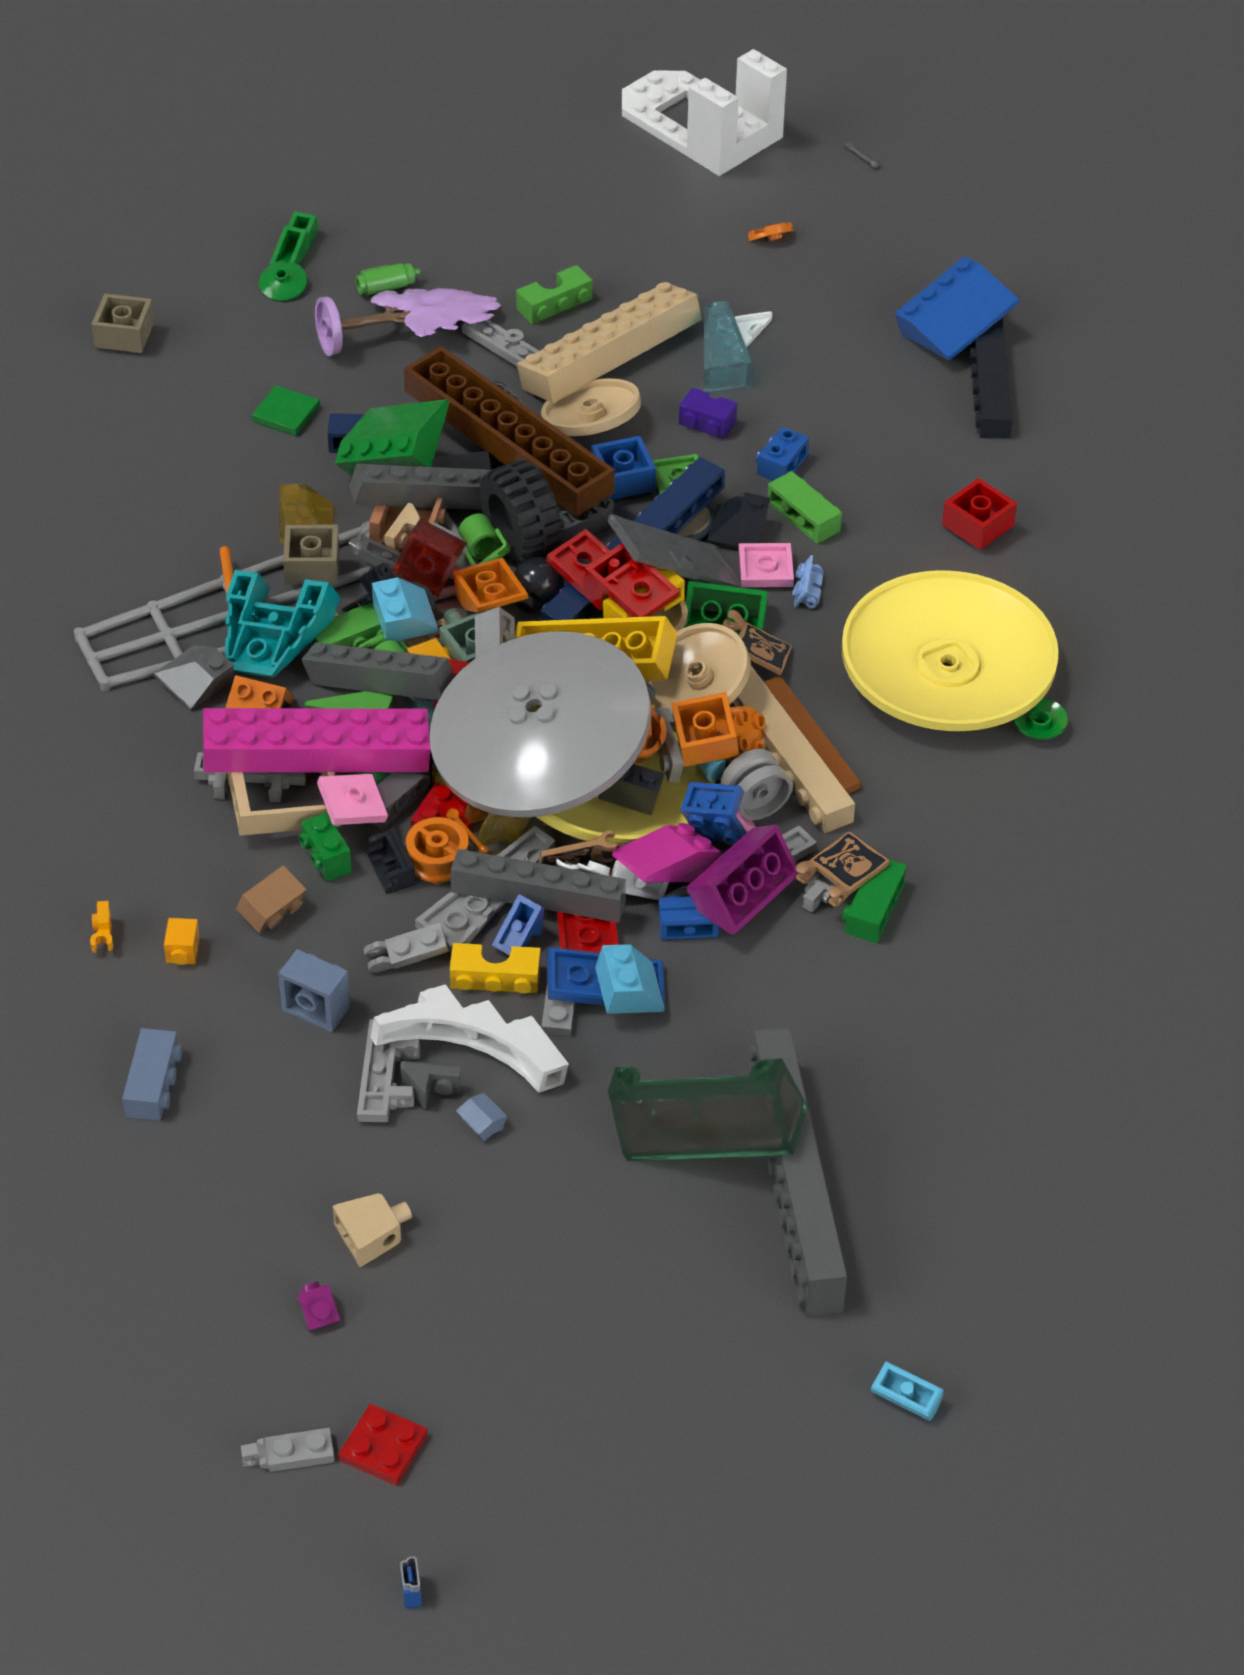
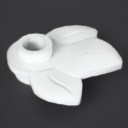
M559 859L556 860L558 867L610 876L611 868L589 861L588 865L585 866L580 863L574 865L566 860L565 863Z

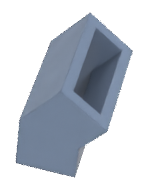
M485 1093L469 1098L456 1110L459 1117L483 1142L494 1133L502 1131L507 1119V1115Z

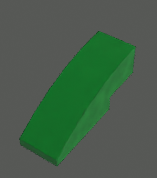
M297 211L293 212L289 225H284L269 265L281 261L300 264L319 228L316 215Z

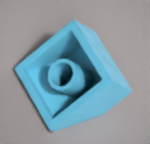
M398 577L372 583L373 605L385 641H401L439 632L425 589Z
M602 945L595 969L607 1014L664 1012L665 1007L652 961L632 945Z

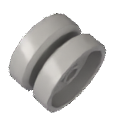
M753 749L741 754L726 767L721 777V784L741 786L744 790L738 811L743 818L748 820H760L778 811L788 801L793 788L790 777L780 767L772 753L765 749Z

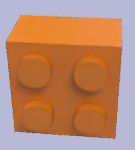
M726 692L671 703L684 767L739 756L737 736Z

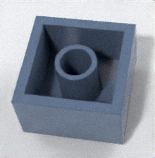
M297 949L278 973L281 1006L284 1012L333 1032L351 1008L348 971L339 965L330 964L319 959L314 954H307Z

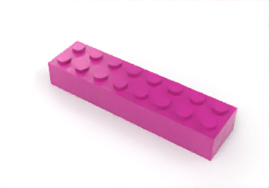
M203 708L204 772H429L431 748L427 709Z

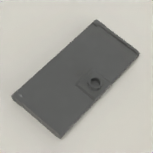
M614 514L608 517V523L636 562L676 572L679 576L693 580L700 579L717 585L741 587L739 579L716 545L624 519Z

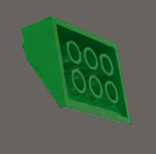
M444 399L370 408L341 440L335 464L351 476H353L357 464L432 467L450 401Z

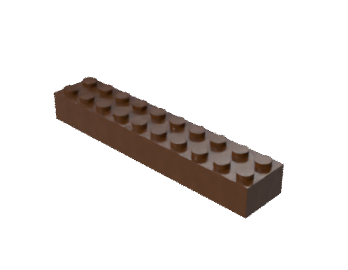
M440 346L404 368L406 393L419 402L444 399L450 401L445 417L447 423L505 465L517 460L533 463L536 469L541 471L543 478L549 483V488L556 498L555 501L576 517L615 493V469L444 347Z

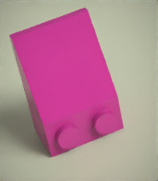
M686 823L661 827L613 850L612 853L614 858L643 882H693L720 855V851L711 845L709 839L700 836L695 832L693 826Z

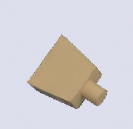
M379 1193L333 1206L334 1225L359 1267L364 1266L399 1244L401 1241L400 1223L412 1219L410 1208L405 1201L390 1207L383 1195Z

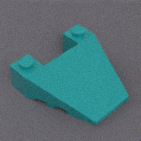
M235 570L226 593V602L228 603V615H226L228 637L225 638V657L234 665L233 672L274 678L333 621L341 598L328 582L305 579L296 607L268 604L265 602L271 587L259 573Z

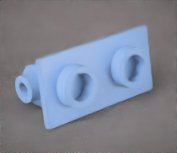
M810 555L805 563H800L796 570L795 577L798 580L792 593L795 596L794 608L800 602L808 608H815L819 604L821 593L819 588L822 586L824 571L820 565L812 564V555Z

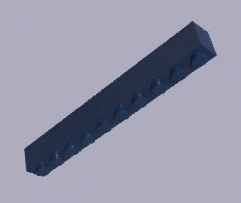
M699 457L693 464H689L685 471L677 479H674L662 494H658L654 501L639 513L634 522L678 534L725 488V469ZM617 536L606 547L611 551L622 542ZM569 583L566 587H562L550 602L544 604L540 615L541 621L591 619L599 609Z

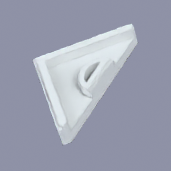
M771 311L728 317V326L739 352H743L772 321Z

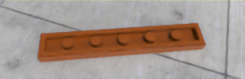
M778 676L764 681L765 685L845 791L851 793L859 790L861 786L859 779L783 678Z

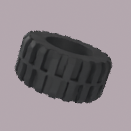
M517 460L488 471L483 476L479 487L481 490L479 495L482 501V512L489 518L494 529L499 528L511 546L510 552L505 557L510 559V562L518 565L529 558L546 557L561 546L563 538V524L559 515L560 510L555 502L556 498L549 488L550 485L543 478L541 471L536 469L533 463L525 460Z

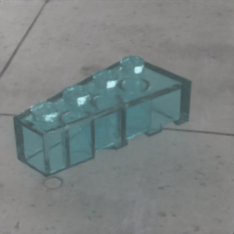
M717 301L704 304L703 391L709 392L751 386L752 360L729 302Z

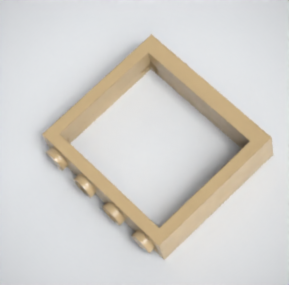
M227 772L239 836L302 830L301 821L326 812L328 813L325 805L250 811L243 772ZM320 772L321 776H334L336 772Z

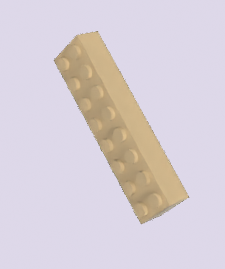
M668 282L658 284L656 288L641 293L634 300L621 304L614 311L603 314L601 318L592 323L584 324L581 329L566 334L559 341L546 345L544 349L526 356L524 360L517 363L522 390L552 403L701 321L697 294Z

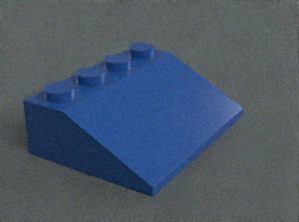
M964 256L894 314L903 336L950 361L1018 305L1020 301L981 264Z

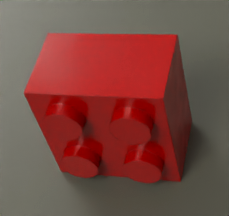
M977 478L944 502L942 525L979 550H982L1015 525L1017 502L980 478Z

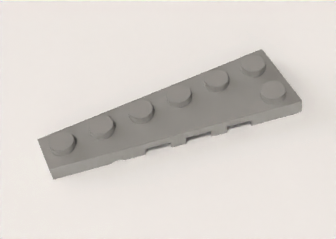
M534 826L497 856L538 863L540 851L555 848V840ZM450 892L416 918L415 927L420 929L440 922L448 946V952L452 954L453 943L469 944L506 902Z

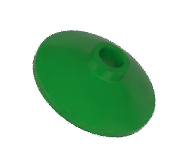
M289 261L276 262L268 266L262 272L259 279V286L263 295L277 302H286L297 298L302 294L307 285V276L304 269L300 265Z
M1042 698L1036 706L1014 719L1013 722L1016 728L1028 737L1051 739L1057 737L1066 729L1068 716L1061 705L1050 699Z

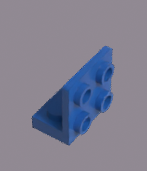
M690 782L680 812L688 824L695 828V832L709 839L711 843L714 841L726 842L730 845H734L747 833L736 817L744 795V790L741 786Z

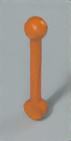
M451 808L447 812V818L463 826L468 837L479 848V853L488 854L489 847L482 845L458 817L459 812Z

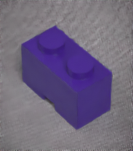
M693 387L679 405L680 425L722 439L726 437L737 421V402L720 396L718 399L712 398L710 393Z

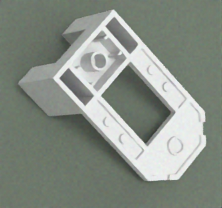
M752 49L737 58L736 96L709 79L703 78L700 80L686 71H652L622 89V116L708 170L721 176L783 138L787 69ZM685 97L688 99L687 129L660 113Z

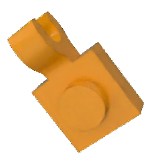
M97 901V913L92 914L93 931L97 932L90 938L91 950L95 953L97 952V945L105 943L107 944L108 951H112V923L109 901Z

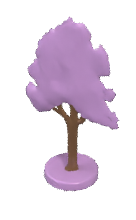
M437 288L430 291L406 289L403 294L386 290L379 292L371 299L372 303L386 308L385 313L341 320L333 299L328 296L320 297L315 305V322L318 339L324 353L327 356H335L342 349V330L388 322H405V325L415 332L416 335L423 337L436 333L434 330L440 326L443 329L455 330L458 326L454 324L458 320L467 323H479L489 320L494 315L485 312L496 310L501 304L496 302L498 300L496 297L473 294L470 291L449 288Z

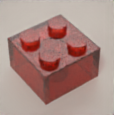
M420 518L411 531L392 571L395 575L402 573L403 575L400 577L407 581L418 582L426 586L434 596L439 597L448 583L467 543Z

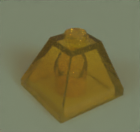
M280 484V543H284L285 525H333V503L306 484Z

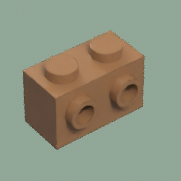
M283 865L244 893L236 910L260 933L267 927L272 929L278 925L283 919L282 916L287 912L290 914L296 912L303 904L302 898L306 888Z

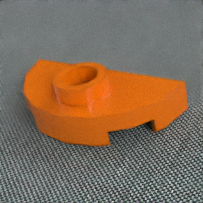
M791 222L766 226L763 229L749 231L747 234L749 241L763 238L775 241L782 239V234L794 232Z

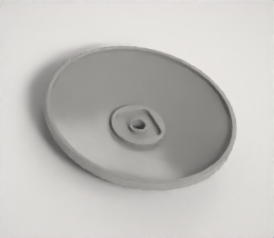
M566 631L542 632L515 638L486 651L474 659L455 676L444 690L434 710L430 726V748L433 760L440 776L454 794L478 809L510 817H536L562 812L598 796L619 780L639 756L649 733L651 723L650 696L645 680L635 663L623 651L605 640L591 635ZM541 706L536 712H529L530 708Z

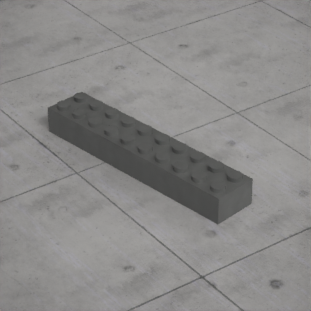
M790 1027L754 1031L753 1043L748 1045L751 1062H747V1072L749 1080H754L755 1086H752L754 1104L759 1103L760 1110L757 1111L758 1124L760 1128H765L766 1134H763L764 1151L770 1152L771 1156L768 1159V1169L770 1177H775L776 1183L773 1185L775 1201H781L782 1208L779 1209V1220L781 1227H786L787 1234L784 1235L786 1252H792L793 1260H790L791 1276L793 1279H798L799 1286H796L798 1305L803 1304L806 1317L841 1313L844 1307L847 1275Z

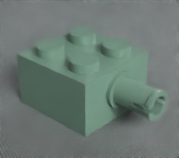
M455 608L445 613L444 621L448 624L440 627V644L448 649L451 659L472 662L475 659V615L488 610L465 618Z

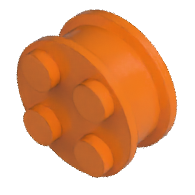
M442 817L428 818L416 823L406 836L407 853L414 865L415 876L436 885L451 881V867L457 850H468L469 840L466 830L456 821Z

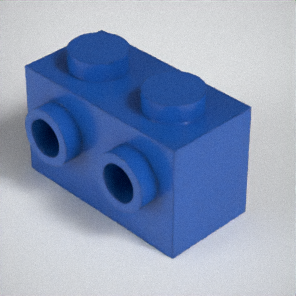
M782 427L776 435L773 434L767 446L764 449H760L757 453L755 460L758 463L757 475L774 481L790 471L795 472L808 457L809 437Z

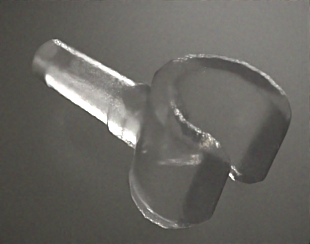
M369 521L365 522L358 537L350 540V548L357 556L369 531Z

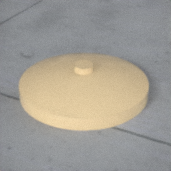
M596 379L553 403L546 401L542 407L541 415L543 419L567 436L592 435L613 429L631 419L641 407V398L638 388L631 382L620 379Z
M713 623L695 624L677 631L678 634L668 679L645 681L652 685L656 691L653 706L655 708H669L673 716L671 704L673 702L723 692L727 693L730 705L744 689L750 674V655L742 639L730 628Z

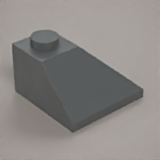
M193 645L156 671L154 677L192 711L231 682L234 665L215 647Z

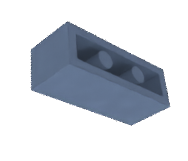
M141 1028L122 1097L125 1118L161 1121L163 1110H168L170 1104L169 1086H174L176 1081L175 1063L180 1062L182 1057V1044H178L176 1031Z

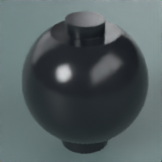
M547 557L529 558L522 562L514 573L528 593V599L515 602L516 606L523 612L532 614L537 607L542 609L544 604L550 602L559 593L560 589L565 586L564 577L546 562Z

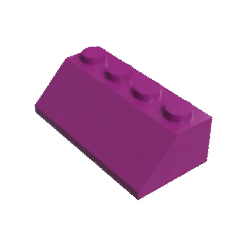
M762 826L748 831L686 888L699 913L728 933L736 934L789 885L799 873L796 871L797 864L778 826Z

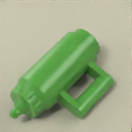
M399 263L390 266L383 265L362 270L360 275L355 277L357 290L360 295L365 294L369 296L386 290L390 291L407 287L415 282V276L420 274L421 270L414 269L410 263Z

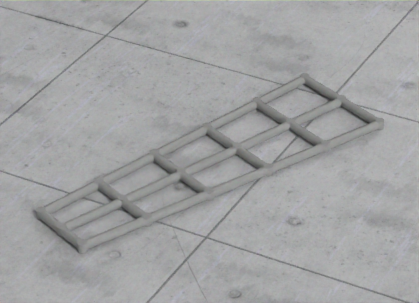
M415 507L418 509L433 511L434 509L427 507ZM446 511L445 528L457 534L464 552L469 551L459 535V529ZM369 522L339 534V545L363 536L369 538ZM417 551L406 554V556L419 561L415 558ZM283 555L240 571L255 572L260 575L283 566ZM368 566L339 575L338 584L330 585L336 588L359 581L364 573L376 566ZM223 575L218 579L158 601H149L147 605L87 627L75 628L73 631L75 641L81 648L88 666H90L100 685V689L108 691L111 687L152 677L156 671L172 660L107 677L100 662L162 642H166L172 655L176 658L183 653L176 638L226 623L228 611L170 628L161 610L221 588L225 590ZM455 585L431 591L435 601L456 596ZM302 587L267 598L265 603L283 605L298 600ZM148 615L152 616L160 631L98 652H94L87 639L93 635ZM225 646L217 648L225 656Z

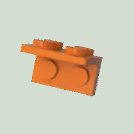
M235 675L225 708H282L283 704L291 706L294 695L287 688Z

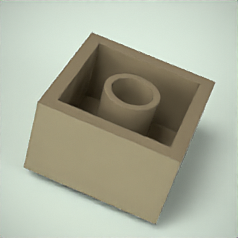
M104 293L91 324L94 347L142 353L155 322L152 299Z
M338 524L285 525L283 555L285 584H304L305 579L338 584L340 550Z

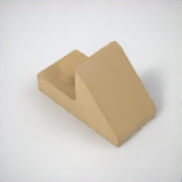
M408 503L385 534L386 547L398 552L400 548L403 549L406 546L407 541L419 546L421 545L425 537V528L413 504Z

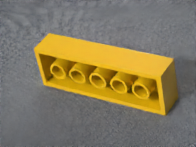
M666 616L518 622L515 638L551 631L591 635L605 640L623 651L638 667L645 681L668 679L678 633Z

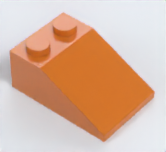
M503 558L453 571L456 597L465 611L482 612L528 599V593Z

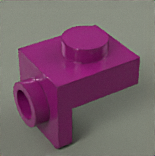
M319 1281L300 1287L302 1293L297 1294L295 1298L300 1304L308 1331L340 1321L329 1284L320 1286Z

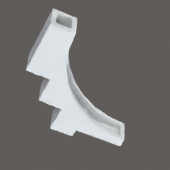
M446 985L429 988L420 992L418 1003L410 1004L388 1013H382L373 1019L370 1038L376 1046L400 1040H442L466 1045L499 1059L521 1074L538 1093L563 1085L565 1082L569 1064L533 1016L520 1020L517 1019L506 1024L489 1000L463 1008Z

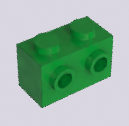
M326 812L301 821L302 833L299 834L301 846L304 850H307L314 868L319 870L325 882L352 873L350 849L336 826L332 824L328 813Z

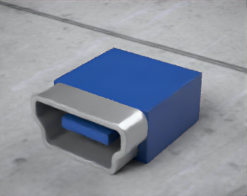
M408 1557L400 1563L405 1608L420 1607L422 1602L416 1557Z

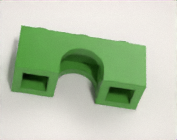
M575 265L556 273L557 288L546 289L537 282L517 289L516 309L531 324H535L592 300L593 280Z

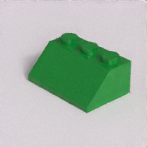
M688 581L686 595L688 615L684 628L702 623L723 625L725 619L735 622L734 619L728 617L729 611L735 610L742 616L745 622L764 630L769 592Z

